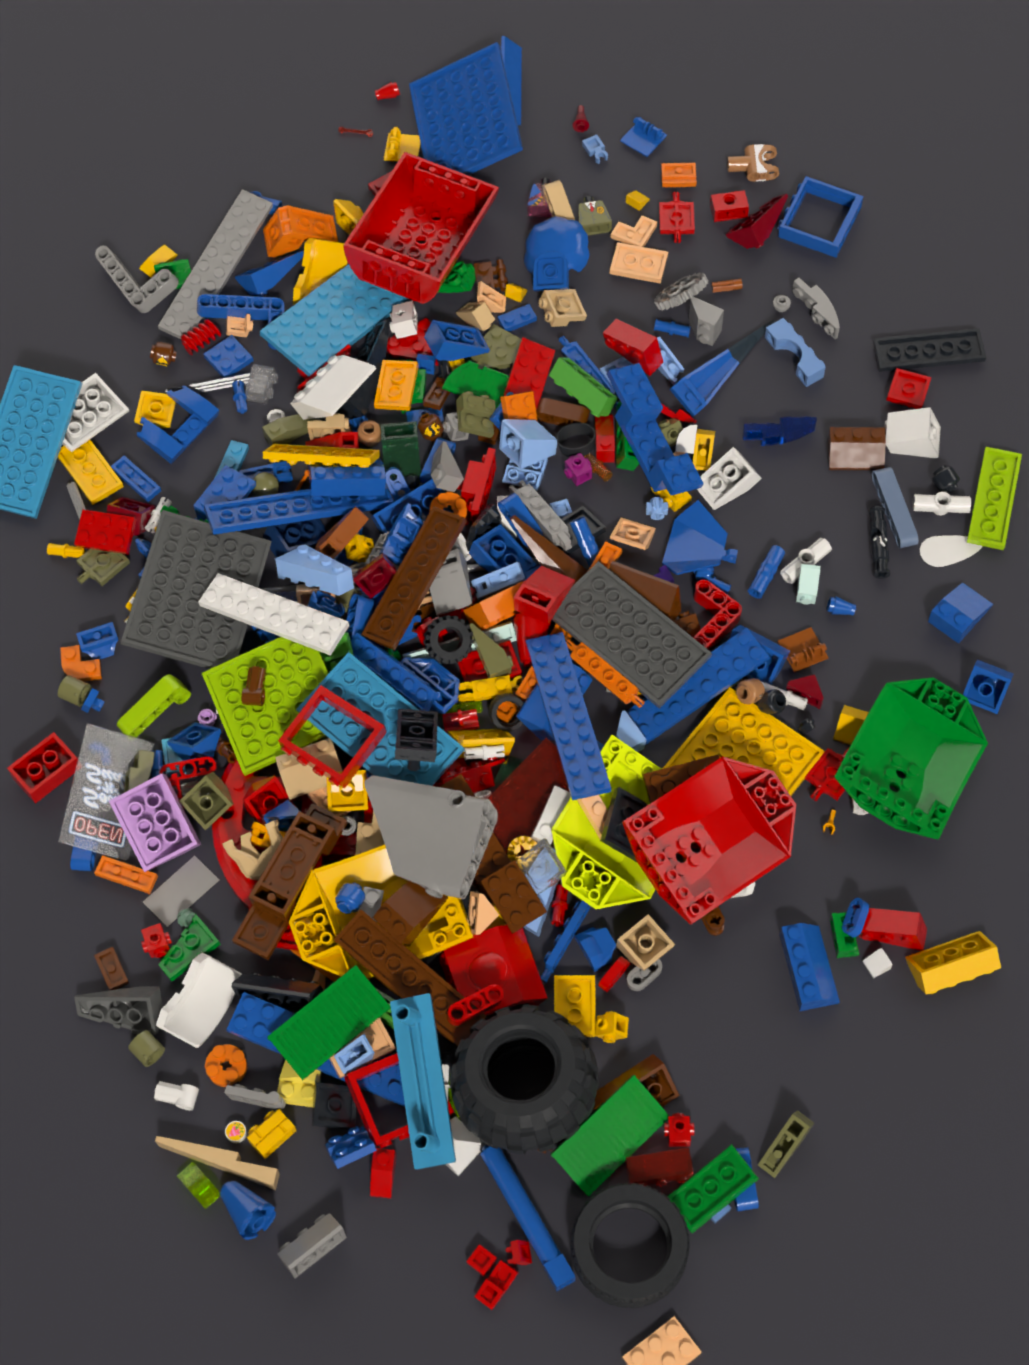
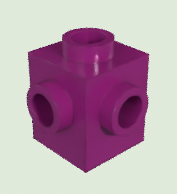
M581 453L572 455L565 461L564 473L568 479L571 478L577 487L592 479L591 463Z

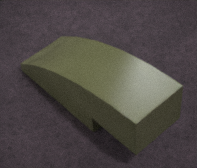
M139 750L135 754L133 767H130L125 773L124 793L148 781L153 766L154 752Z

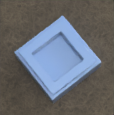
M567 499L550 503V507L561 519L572 513Z

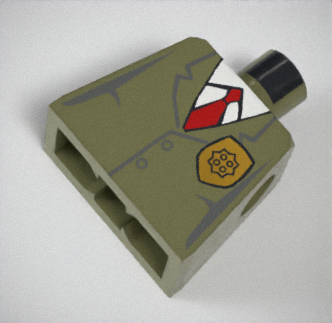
M586 196L583 199L584 203L579 204L578 217L579 223L583 226L587 235L611 232L612 220L603 201H594L592 196Z

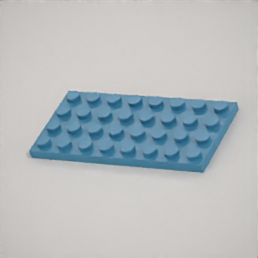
M348 264L260 330V336L310 377L332 356L336 355L348 344L352 346L369 333L375 324L387 319L390 313H392L393 305L409 302L410 299L360 280Z
M16 365L13 366L0 403V510L37 519L82 387L80 381Z
M349 652L296 709L300 713L320 685L383 724L387 733L362 765L364 769L374 776L433 786L465 750L463 746L437 726L435 762L420 761V770L410 771L407 768L408 760L395 759L398 709H418ZM323 700L308 718L311 724L331 739L351 758L355 756L372 733Z

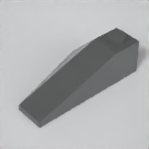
M159 986L132 987L81 994L74 997L78 1016L100 1023L104 1021L113 1024V1027L118 1029L123 1027L137 1035L145 1030H148L152 1035H157L159 1027L156 1026L163 1006Z

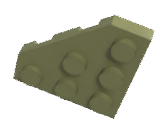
M494 324L483 337L490 351L467 357L464 360L465 363L472 361L479 364L478 368L483 370L484 366L491 369L496 368V370L511 368L521 338Z

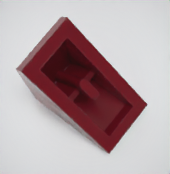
M815 674L791 680L787 683L786 691L790 690L798 696L807 698V703L818 709L822 707L824 697Z

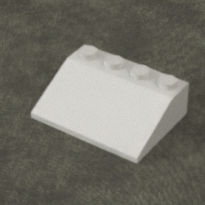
M334 355L327 361L328 364L317 371V376L309 380L305 384L306 387L294 396L295 399L290 404L303 420L333 416L375 371L376 367L346 355Z
M96 373L82 382V387L62 443L70 452L79 448L129 412L126 405Z

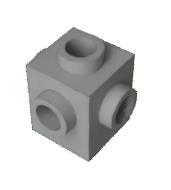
M457 412L446 414L443 427L450 441L467 440L469 433L458 431Z

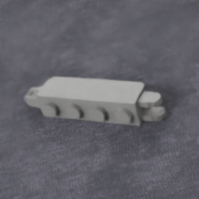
M524 481L519 482L520 489L518 490L513 485L510 486V493H516L541 528L543 536L555 546L560 545L565 551L571 549L572 545L568 526L537 491Z

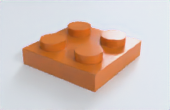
M533 391L500 397L504 419L536 420L538 422Z

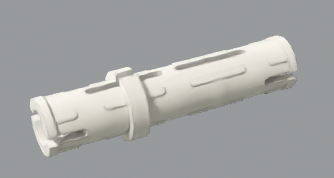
M762 682L765 691L780 690L786 698V706L789 704L802 710L805 709L808 702L807 698L798 696L790 690H782Z

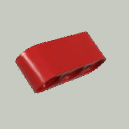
M497 984L489 985L452 1004L447 1013L448 1022L453 1026H458L497 1007L504 996L502 987ZM495 991L499 994V998L492 1000L488 993ZM478 1001L481 1007L473 1009L470 1006V1002ZM459 1010L462 1013V1017L455 1019L452 1017L451 1012Z

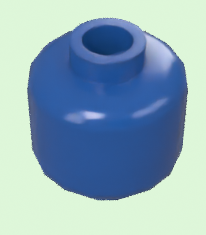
M357 883L344 884L335 897L337 908L346 914L357 912L365 900V893Z

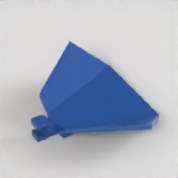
M697 500L675 518L662 565H666L668 570L674 574L680 575L707 567L719 566L722 560L736 563L738 550H725L727 532L701 502Z

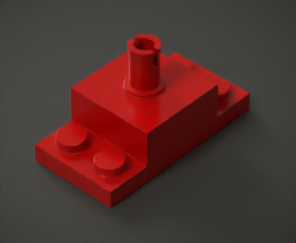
M488 448L487 454H483L482 463L469 461L465 479L457 488L461 490V497L466 502L467 511L471 512L469 520L472 521V524L488 502L497 469L496 449Z

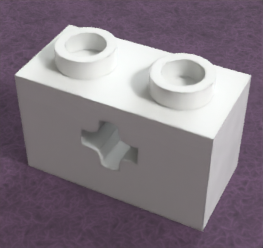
M413 301L393 305L392 313H390L391 332H395L397 339L417 334L418 315Z

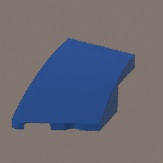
M409 503L402 509L379 555L384 553L391 562L398 566L401 565L424 524L421 518L415 515Z

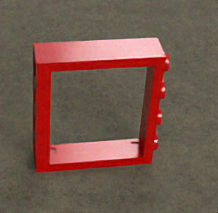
M320 685L278 741L281 750L286 755H294L303 766L309 765L318 776L322 777L324 775L329 778L328 781L332 785L337 787L339 785L345 789L387 732L383 724ZM322 700L372 732L341 774L291 742Z
M398 1053L350 1072L344 1077L369 1138L373 1141L375 1147L380 1146L381 1149L392 1145L391 1141L399 1138L401 1141L410 1137L408 1125L380 1137L357 1081L399 1064ZM448 1100V1110L450 1116L454 1111Z

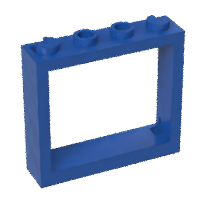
M806 176L803 182L798 185L797 194H793L790 201L791 206L787 207L784 212V219L779 222L777 228L779 230L778 237L837 258L862 207L864 196ZM806 193L850 207L833 242L790 227Z

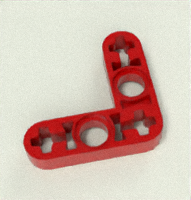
M211 757L169 763L161 767L160 774L167 772V768H170L172 771L178 770L176 766L180 765L179 772L181 777H178V773H174L168 779L172 787L177 788V797L181 800L183 794L180 780L205 776L215 772L217 763ZM207 760L209 763H213L209 771L206 768H200L201 773H197L198 767L195 762H199V765H205ZM186 764H192L194 767V771L190 775H186L183 772V767Z

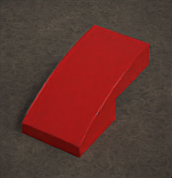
M662 404L663 409L661 412L686 423L695 424L697 422L696 419L683 409H679L675 413L669 407Z
M500 1260L474 1297L493 1310L519 1272L505 1261Z

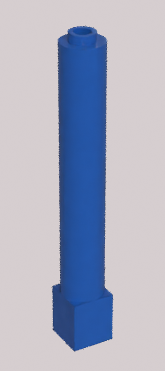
M485 1145L482 1148L483 1152L480 1154L544 1266V1270L555 1290H561L576 1281V1276L564 1255L558 1249L502 1149L499 1147L495 1149Z

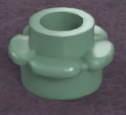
M191 908L183 909L178 913L177 919L180 926L189 927L192 923L195 913H193Z

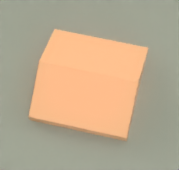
M620 518L610 539L646 550L649 548L656 528Z

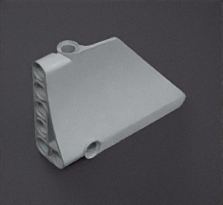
M374 775L366 779L364 785L385 843L393 873L398 877L422 886L426 889V893L433 897L442 898L443 895L465 899L498 819V812L491 801L485 798L465 795L460 790Z

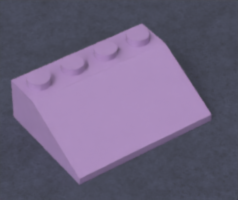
M161 773L109 801L144 872L202 845L166 774Z

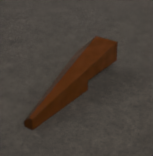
M516 515L510 517V520L541 566L575 580V583L587 573V569L520 520Z

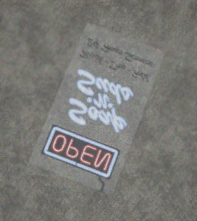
M86 724L58 842L124 861L129 860L131 845L109 801L124 793L125 773L130 767H133L135 754L139 750L153 751L155 743L92 724Z

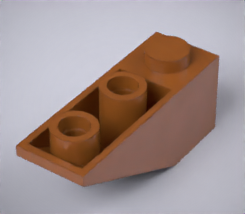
M355 506L317 541L315 550L332 559L335 558L369 518Z

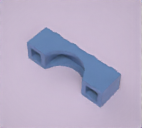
M782 318L766 327L765 339L775 350L785 349L797 355L800 362L797 364L796 376L806 387L824 377V362L816 357L813 349L805 344L802 336L794 331L790 323Z

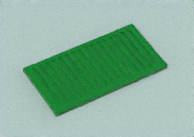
M355 965L267 1036V1039L272 1042L303 1081L390 1010L391 1007L360 971L358 966Z
M632 1075L579 1126L580 1129L571 1138L565 1139L551 1153V1157L559 1163L581 1190L589 1196L668 1120L669 1115L636 1078V1075Z

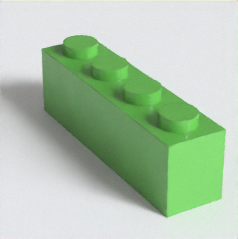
M559 357L549 374L554 379L555 384L565 388L567 394L577 398L578 403L589 408L591 414L596 417L608 416L618 397L570 358Z

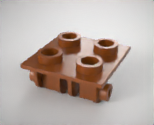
M812 627L777 641L780 646L790 650L787 660L794 673L829 659L825 652L827 650L825 643L821 644Z

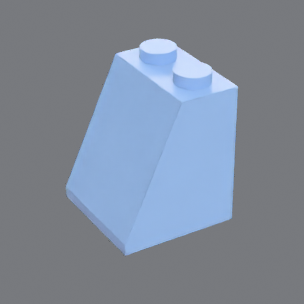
M502 420L499 449L520 469L556 454L557 439L536 420Z

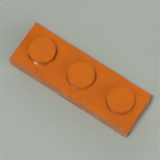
M103 855L94 872L98 877L148 894L151 893L158 878L156 873L144 872L141 868Z

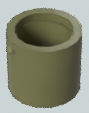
M68 675L59 686L58 697L81 707L91 691V685Z
M148 1030L138 1034L128 1047L129 1051L145 1067L153 1065L165 1052L164 1046Z

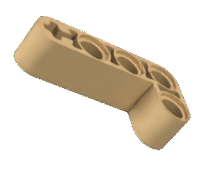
M557 180L543 185V193L552 217L557 216L568 220H575L561 181Z

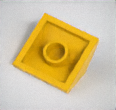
M141 391L134 422L143 426L140 420L144 417L160 429L170 428L176 402L167 394Z
M358 770L345 789L339 785L338 787L332 785L328 781L329 778L326 777L329 812L368 810V794L364 785L367 779L366 770Z

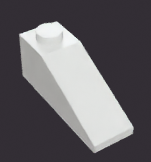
M554 786L531 836L536 843L544 847L546 844L551 845L553 841L551 829L570 799V792Z

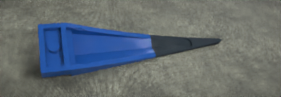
M771 320L695 369L670 388V391L692 417L710 402L740 362L765 334L766 327L773 324L774 320Z

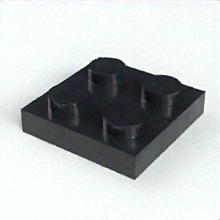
M316 1082L314 1086L312 1126L347 1130L355 1127L356 1105L348 1086Z

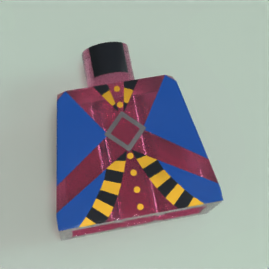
M542 178L540 184H533L528 200V216L552 217L542 189L543 185L551 183L550 179Z

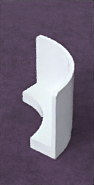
M202 952L192 960L182 982L185 986L180 994L175 993L170 1001L161 1009L156 1026L196 1048L200 1047L212 1034L228 1010L235 996V992L231 987L232 982L241 976L242 973Z

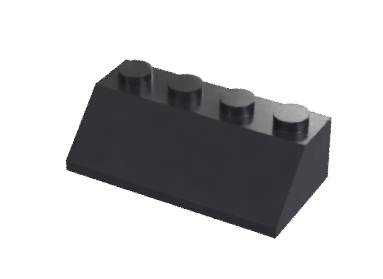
M243 973L231 985L239 1000L243 992L291 1012H298L324 991L321 984L315 981L302 982L295 978L288 980L281 979L275 975L270 977L262 976L258 973Z

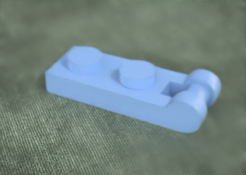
M515 562L474 579L471 583L477 591V599H482L526 579L520 562ZM485 582L487 585V589H483L482 584Z

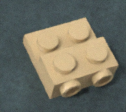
M575 289L544 290L539 299V307L544 309L545 321L549 322L551 327L567 326L569 321H585L587 317Z
M339 413L326 417V421L314 420L308 421L307 424L310 440L338 432H351L349 418H345L344 414Z

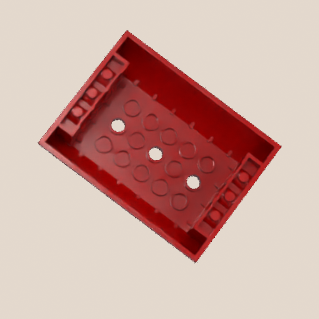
M404 152L344 243V253L348 264L355 275L362 281L421 304L429 302L439 291L496 199L499 187Z

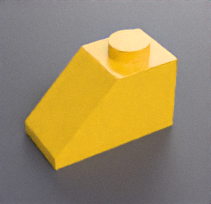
M697 429L693 464L696 470L707 471L711 467L715 431Z

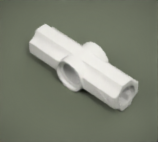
M939 492L936 495L914 494L913 510L934 512L940 516L947 514V512L970 513L971 498L970 496H950L946 492Z
M820 537L809 548L801 550L799 556L783 568L780 574L787 583H794L799 578L801 564L815 565L832 550V547L825 538Z

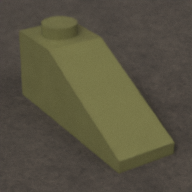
M299 414L278 418L262 427L265 440L270 446L273 444L287 445L307 434L308 421L317 419L303 420Z
M473 623L469 624L471 627L469 629L474 635L472 640H474L475 648L488 678L511 674L513 661L510 655L507 656L504 649Z
M798 1110L794 1112L758 1166L776 1178L815 1123Z

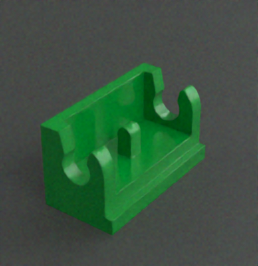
M847 912L832 913L830 917L837 958L859 956L856 937H850L842 930Z

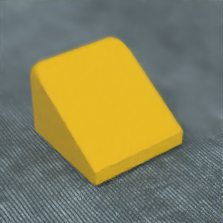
M636 190L626 195V203L639 211L650 200V198Z

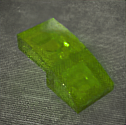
M194 1162L177 1175L178 1179L205 1209L220 1197L218 1189Z

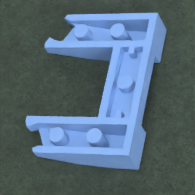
M658 337L663 358V364L658 370L674 385L678 380L676 378L679 372L683 373L684 368L661 337ZM621 357L600 368V372L611 384L607 376L609 370L633 364L624 357Z

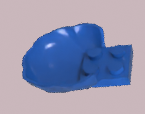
M554 216L534 225L525 243L524 264L527 271L533 275L534 291L569 289V270L573 269L580 272L586 266L589 260L588 235L578 221Z

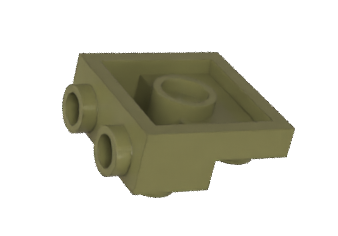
M470 391L462 393L456 400L458 431L491 438L494 435L493 422L489 418L496 410L495 400L489 399L487 395L475 396Z

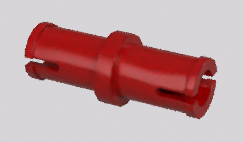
M562 885L556 886L555 901L552 902L553 915L551 924L554 925L555 923L557 927L564 925L565 910L568 909V890L562 887Z

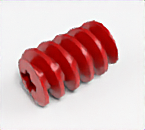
M205 319L204 324L199 323L198 328L193 327L192 331H187V335H181V341L185 350L193 356L192 349L195 352H199L198 345L203 349V342L209 345V338L215 341L214 335L216 334L218 337H221V333L213 322Z

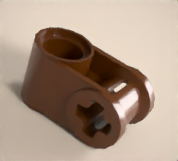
M718 906L700 918L709 934L714 936L722 934L725 927V918Z

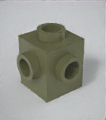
M673 418L662 420L658 426L670 447L676 445L679 433L683 430L680 420Z

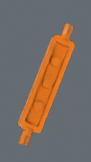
M570 639L567 640V647L572 651L570 655L572 660L625 704L632 701L639 708L644 705L645 702L637 696L639 689L584 643L581 642L579 645H576Z

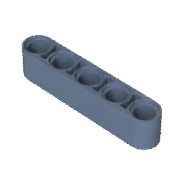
M887 467L872 471L875 489L882 507L885 508V515L898 548L918 545V534L893 469Z

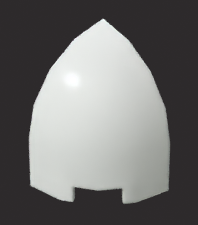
M690 425L679 433L676 452L694 454L697 425Z

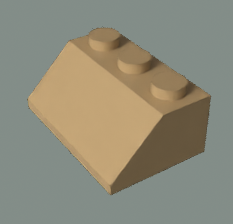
M328 738L301 748L336 772L343 771L338 753L331 739ZM283 754L275 757L289 800L327 786L326 776H318L312 771V767L309 765L303 766L296 760L297 757L294 755L288 756Z

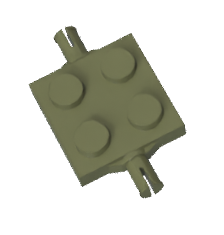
M89 549L76 560L77 564L85 571L76 579L80 584H83L88 578H92L103 586L125 568L130 561L121 553Z

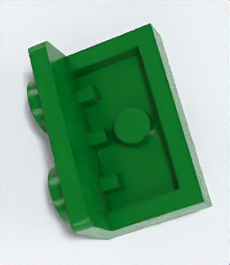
M179 259L174 262H163L154 265L156 274L162 269H168L177 277L178 286L176 289H180L191 273L188 259Z

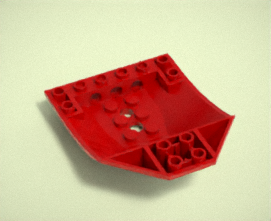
M722 756L685 782L624 820L622 824L637 863L659 896L691 925L791 857L796 803L774 771ZM694 842L699 845V853H694L691 850V843ZM676 853L683 856V863L677 861Z

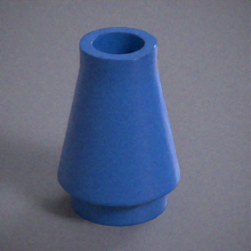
M835 596L829 598L826 610L831 614L853 616L856 605Z

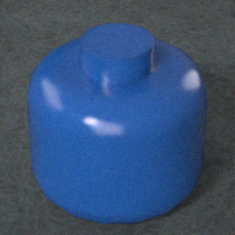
M714 567L694 571V574H696L695 579L697 581H708L713 576Z

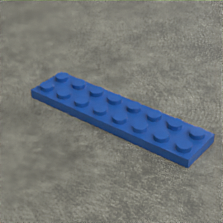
M745 628L712 651V657L660 709L647 698H644L643 701L645 703L641 708L634 705L626 711L647 739L645 745L770 659L748 628Z

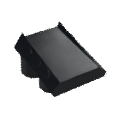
M488 503L470 527L466 541L468 551H470L475 540L501 524L502 517L495 504Z

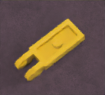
M510 675L460 683L459 691L473 689V693L459 695V701L475 700L476 702L494 699L504 693L512 694Z

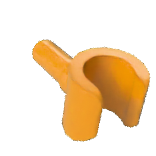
M831 810L828 823L823 826V833L826 827H830L832 829L831 835L834 834L835 826L833 821L836 810Z

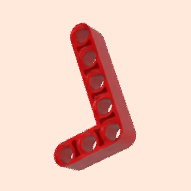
M700 580L695 586L694 600L715 616L693 638L711 651L738 624L742 607L737 601L711 582Z

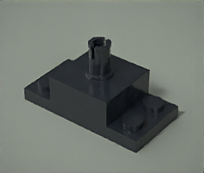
M398 709L395 759L408 760L407 768L410 771L420 770V761L435 762L438 712Z

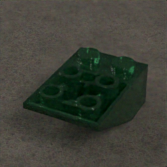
M417 421L380 424L385 472L391 467H396L401 470L404 478L407 476H417L420 479L421 466ZM391 474L390 477L395 479L397 475Z

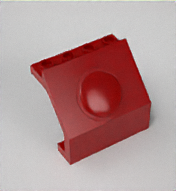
M507 925L496 926L483 931L480 935L474 934L473 938L445 949L438 955L446 982L465 998L492 984L502 987L504 996L501 1003L497 1007L485 1012L486 1016L494 1014L499 1009L510 1008L523 1003L538 1006L547 999L523 928L512 934ZM495 991L488 993L492 1000L499 998V994ZM478 1001L471 1002L478 1009L481 1007Z

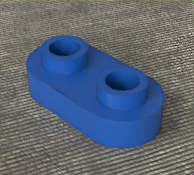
M391 467L386 470V484L395 501L411 492L400 469ZM396 474L397 477L395 479H392L390 475ZM404 490L405 493L403 495H400L398 491Z

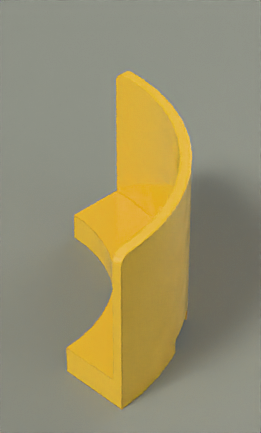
M308 238L304 245L302 267H305L304 273L299 274L294 287V305L347 266L348 262L344 253V243Z

